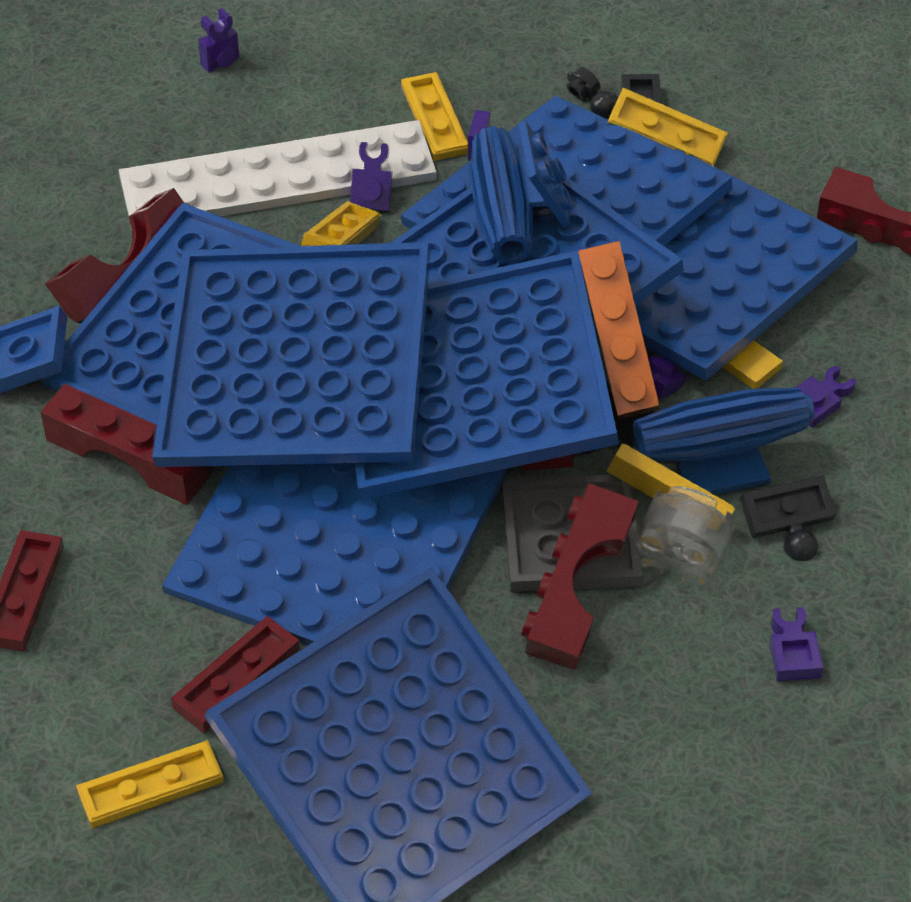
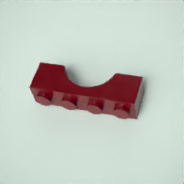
M835 167L820 196L817 219L838 230L861 235L869 242L880 241L899 247L903 252L911 254V212L896 209L885 203L874 189L873 178Z
M175 188L156 194L129 216L132 228V243L129 253L122 263L110 265L92 255H88L72 261L45 283L70 319L77 322L84 320L178 207L184 203Z
M65 383L40 412L46 441L81 457L92 450L110 453L134 468L146 481L150 489L185 505L189 504L210 477L209 466L156 467L152 459L156 424Z
M590 483L584 497L575 496L567 520L573 522L569 535L563 533L559 535L552 558L558 560L553 574L549 572L544 573L537 592V597L543 599L538 613L529 611L521 632V636L527 638L526 654L576 670L591 633L594 617L579 603L574 592L573 579L578 571L590 561L604 556L621 555L634 522L639 501Z

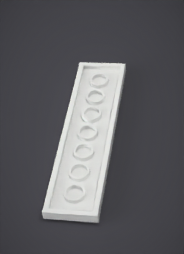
M416 120L119 169V177L128 216L156 194L175 188L185 204L218 216H226L351 195L352 170L364 169V162L359 156L361 142H368L367 152L372 158H377L381 154L382 143L389 145V157L382 164V171H393L392 188L435 181L436 169L420 122Z

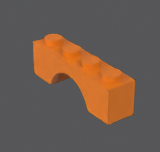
M620 241L580 250L578 253L618 419L621 420L659 411V402Z

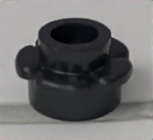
M579 67L574 73L570 71L567 74L569 81L566 85L567 90L581 101L586 97L591 100L601 89L600 82L596 76L585 67Z

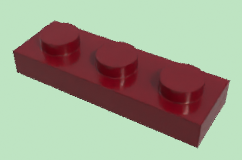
M20 530L0 580V648L25 651L64 549L62 537Z
M266 616L171 697L172 708L205 734L211 728L204 717L206 711L299 652V640L270 617Z

